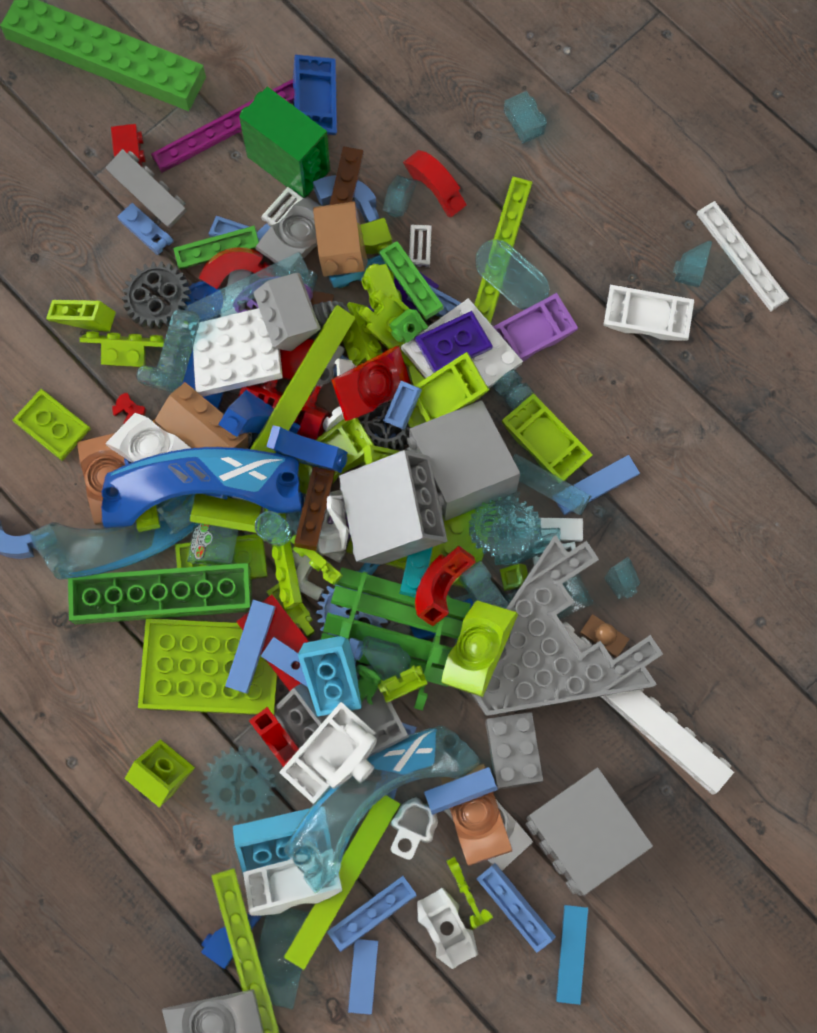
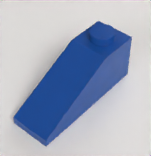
M250 913L247 914L251 931L262 915L251 916ZM225 927L217 930L213 935L209 933L201 944L204 947L201 953L223 969L227 968L234 958Z

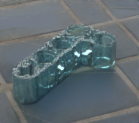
M176 310L173 313L158 366H141L137 371L139 383L171 393L183 384L200 324V318L196 312Z
M478 561L460 575L459 580L475 602L478 600L504 609L509 605L490 580L491 574L481 561Z

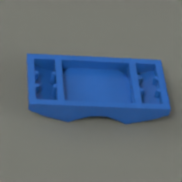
M295 54L293 70L294 107L324 128L328 135H336L335 59Z

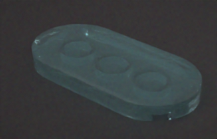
M495 239L485 242L478 249L475 257L477 271L516 307L525 310L548 298L549 284L546 277L511 245L502 240Z

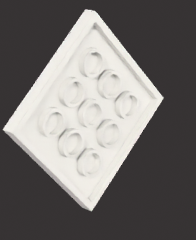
M468 298L417 336L473 311L493 345L491 350L472 358L486 385L490 388L521 366L523 361ZM415 337L402 345L401 350L425 378L433 374L415 342Z
M259 308L192 324L196 392L202 397L283 378L280 349L273 348Z

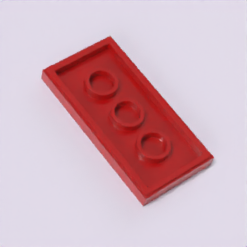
M270 595L262 602L276 608L261 655L273 637L299 653L303 643L309 641L275 597ZM249 612L236 621L242 630L244 629ZM267 661L289 691L302 684ZM294 662L292 668L294 670L299 669L300 663Z

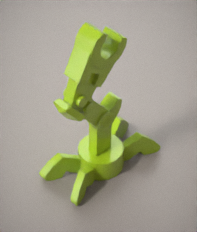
M453 857L446 862L460 888V893L465 894L467 902L475 916H470L471 930L491 921L493 917L486 909L482 910L481 914L479 913L471 892L468 891L470 887L465 881L456 858Z

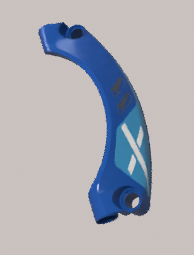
M230 447L189 448L143 458L106 474L102 488L103 500L101 505L104 528L131 526L140 515L162 501L182 495L198 493L223 494L242 498L256 503L275 514L302 512L304 504L302 492H299V462L296 458Z

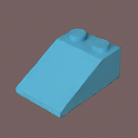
M338 636L303 643L298 657L317 717L331 714L340 702L344 703L350 710L361 709L362 704L354 656L349 639Z

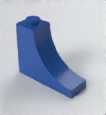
M246 390L228 407L218 425L236 437L243 433H260L274 408ZM293 423L289 431L297 434L301 426Z
M272 426L266 447L281 455L294 457L302 464L334 470L338 473L342 472L343 467L347 463L348 452L300 436L278 426Z

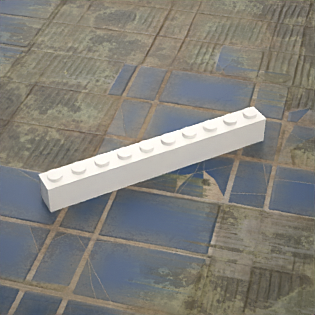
M567 622L562 623L581 653L592 646L586 638H579L574 633L575 630ZM643 689L600 696L712 795L716 794L734 773L730 769L731 765L725 759H718L713 754L714 750L704 742L701 744L695 739L696 735L692 730L677 723L678 719L672 713L664 712L660 708L661 704L653 697L648 698L643 693Z

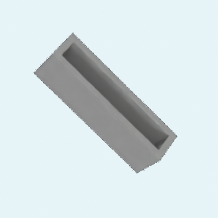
M122 149L105 168L159 220L171 229L187 212L183 207L186 203L177 195L173 197L168 192L170 188L162 180L158 183L153 178L155 174L146 165L142 168L137 163L139 159L131 151L126 153Z

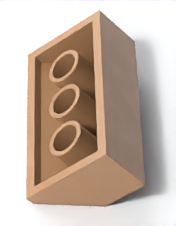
M186 382L169 395L155 419V423L164 431L177 436L190 448L230 447L248 449V434L243 433L236 437L218 425L224 414Z

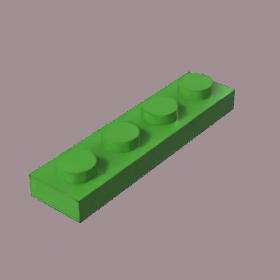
M251 226L173 249L178 268L181 270L207 263L213 256L226 249L243 247L254 250L259 243L256 227Z
M398 241L379 252L383 261L387 264L425 320L444 309L440 300Z

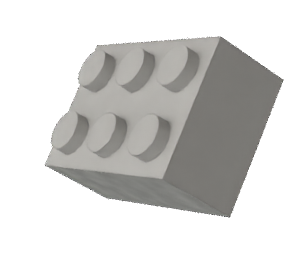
M532 712L486 719L487 737L497 789L542 783L543 776Z

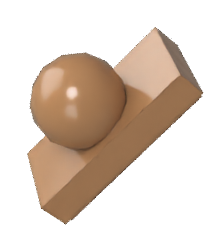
M593 614L579 633L594 644L601 641L608 653L615 658L620 655L629 641L628 637Z

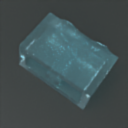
M527 91L505 100L503 111L522 144L544 134L547 125L546 118L543 113H539L535 99L530 97Z

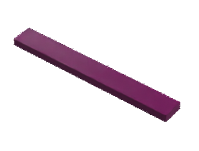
M293 79L272 89L290 104L294 103ZM254 100L151 153L161 173L241 132L240 113L244 107L249 106Z

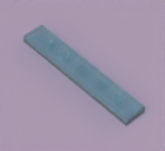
M298 252L186 306L185 309L193 326H196L198 323L211 320L254 299L253 292L269 280L294 273H300L302 276L308 273L309 270L301 253Z

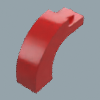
M418 150L403 162L412 179L421 181L432 191L448 217H453L467 205L458 191L461 188L455 179L432 155Z
M236 247L223 250L213 256L200 272L199 279L218 289L224 278L235 270H248L262 279L276 277V272L274 271L275 268L266 262L261 263L262 253L249 248Z
M458 546L446 557L440 554L431 563L424 573L416 592L415 609L419 618L433 627L449 614L446 601L448 591L453 582L476 563L473 555Z
M268 707L249 720L284 767L299 748Z

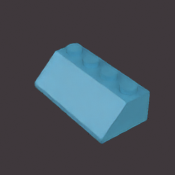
M324 805L320 806L313 813L292 842L291 839L313 808L233 826L234 844L242 872L333 848Z

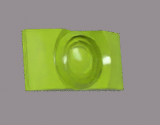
M468 352L415 385V387L422 389L408 424L412 428L471 405L489 391Z
M534 393L501 421L517 443L525 448L535 458L541 468L560 484L593 456Z
M358 418L349 421L343 419L315 440L339 447L348 452L347 463L341 473L335 472L333 483L340 475L364 461L363 447L368 445L375 446ZM299 463V489L305 498L314 466Z
M477 600L465 616L458 641L448 654L441 682L483 697L518 613Z

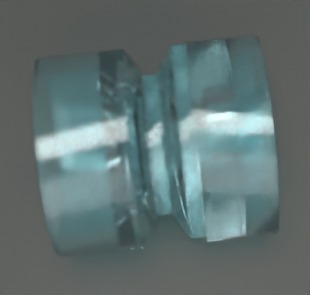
M515 369L504 374L494 385V389L500 396H506L505 401L512 410L516 409L534 393L527 383H522L523 378Z
M265 511L256 519L255 531L257 535L269 544L282 546L291 538L292 527L290 523L278 513Z

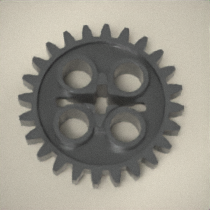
M161 261L157 267L152 262L150 268L144 264L143 271L136 268L137 275L130 274L131 282L125 281L128 288L122 289L123 293L127 295L122 297L123 302L126 303L123 307L128 311L129 317L136 324L139 322L142 327L148 324V327L153 329L156 324L161 329L162 323L169 327L171 319L175 323L177 322L175 316H184L181 309L188 310L185 302L191 301L189 296H187L191 293V290L188 288L190 284L185 280V275L180 273L177 267L173 269L170 263L165 267ZM155 279H159L157 283L152 284ZM143 285L148 286L158 296L161 295L163 300L170 303V306L164 304L156 295H152ZM175 290L174 294L167 296L170 291ZM145 295L142 300H138L140 296ZM161 306L159 311L154 312L155 308Z

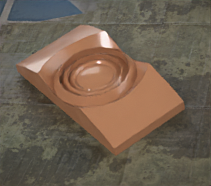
M114 434L77 442L87 498L95 525L103 523L101 509L103 500L102 488L106 474L125 466L124 457L105 444Z
M481 764L441 778L442 785L483 770L485 765ZM493 792L450 808L468 866L513 851Z

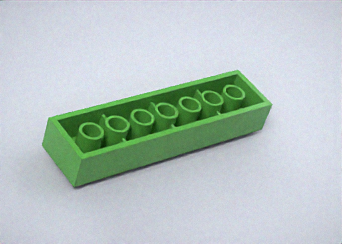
M248 563L68 577L69 621L74 624L145 620L146 618L159 619L249 612L253 602L251 567Z

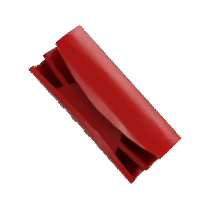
M277 379L264 382L263 384L259 383L242 387L239 396L248 390L266 404L275 408L283 393L276 389ZM320 385L316 386L314 392L312 390L294 423L301 426L297 434L310 439H317L318 436H322L324 432L323 422L326 417L330 418L331 415L330 411L317 407L315 404L322 388Z

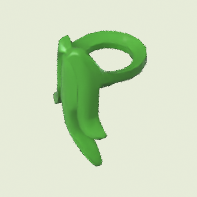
M357 665L356 672L360 676L358 686L361 703L367 699L368 704L373 705L372 697L379 688L378 684L381 683L382 674L376 673L375 670H370L363 665Z

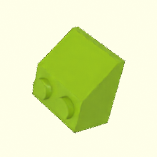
M160 739L133 762L125 780L160 808L174 795L195 767Z

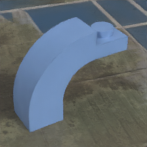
M336 175L324 177L313 182L314 192L321 206L330 205ZM358 180L353 202H356V207L361 212L366 223L379 219L375 208L376 197L364 183Z
M0 521V554L15 559L34 557L32 548H44L48 545L47 543L53 541L51 533L46 528L23 536L8 535L4 532Z

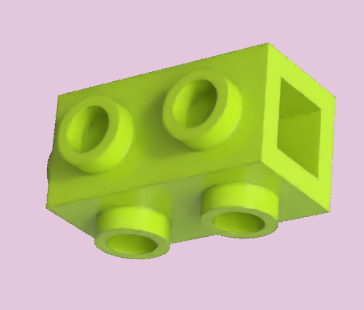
M387 264L370 265L362 277L363 288L368 291L369 296L376 289L377 291L381 290L388 298L393 294L402 301L401 293L398 289L396 290L394 285L393 273L388 269ZM369 297L371 308L376 309L379 303Z

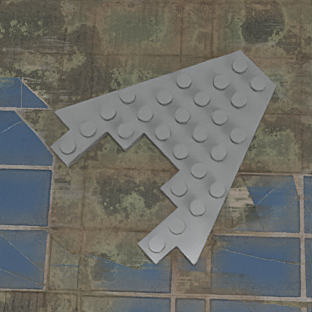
M554 536L506 609L518 613L517 619L484 696L472 694L486 716L639 690L657 685L645 668L646 665L663 655L651 635L615 659H612L601 641L581 653L557 617V614L575 603L563 586V583L599 560L587 541L567 552L558 537Z

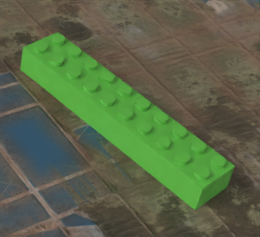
M14 0L0 25L7 40L186 111L191 109L206 79L204 66L200 63L39 0Z

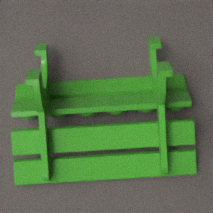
M341 567L340 573L343 577L336 583L331 603L352 609L349 618L328 613L323 632L327 633H322L321 640L337 636L347 639H358L369 644H363L364 653L361 659L357 660L358 662L397 673H402L412 668V666L417 667L421 665L428 682L448 687V685L443 684L441 681L445 668L443 666H445L448 654L453 648L439 644L440 635L458 639L463 620L469 612L471 604L452 599L447 595L446 601L449 614L432 627L417 616L416 609L414 608L415 597L399 594L400 583L368 575V572L363 571L361 573ZM356 611L434 632V641H426L354 620ZM425 686L419 688L414 706L415 709L422 711L428 695L423 693Z

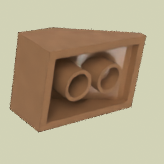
M356 202L314 207L318 254L323 277L365 271L368 259Z

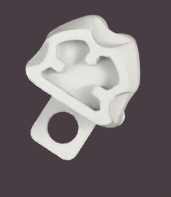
M415 797L399 806L395 817L391 820V826L398 831L391 847V851L394 854L410 860L420 841L430 843L433 840V834L438 825L437 814L432 815L428 803L423 804L419 798ZM403 838L409 839L412 843V848L408 852H402L398 848V842Z

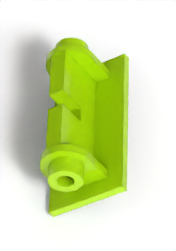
M420 665L417 667L412 666V668L400 673L398 676L395 675L387 680H381L378 687L380 692L383 693L386 703L428 683Z

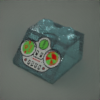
M194 522L187 562L208 566L232 564L238 530Z

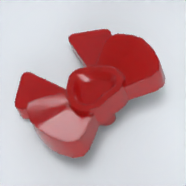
M128 393L120 395L116 405L112 406L114 416H117L123 410L128 413L124 424L134 413L144 416L146 408L135 404Z

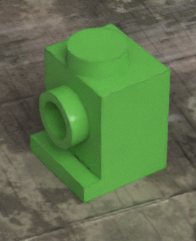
M407 309L389 324L392 329V336L398 342L408 343L421 331L428 328L418 311Z

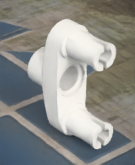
M293 551L300 593L302 592L319 601L324 589L307 581V577L313 568L309 564L311 559L306 555L301 557L297 552ZM345 551L325 556L340 563L345 555Z
M353 720L345 726L343 731L358 745L342 766L336 769L323 756H320L313 764V767L327 779L326 783L333 789L342 785L352 776L361 783L374 769V766L367 761V758L374 749L377 738L370 732L366 733Z

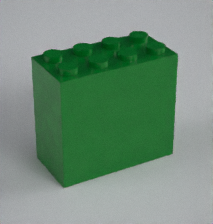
M268 86L256 94L254 101L249 106L243 108L239 118L247 157L283 185L292 189L302 198H306L314 190L313 182L324 178L330 172L327 131Z

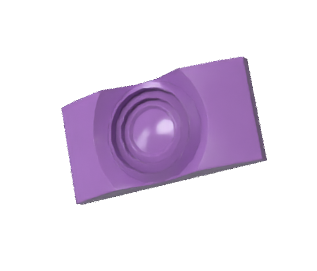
M557 293L493 326L522 361L527 360L544 348L559 343L578 330L576 323Z

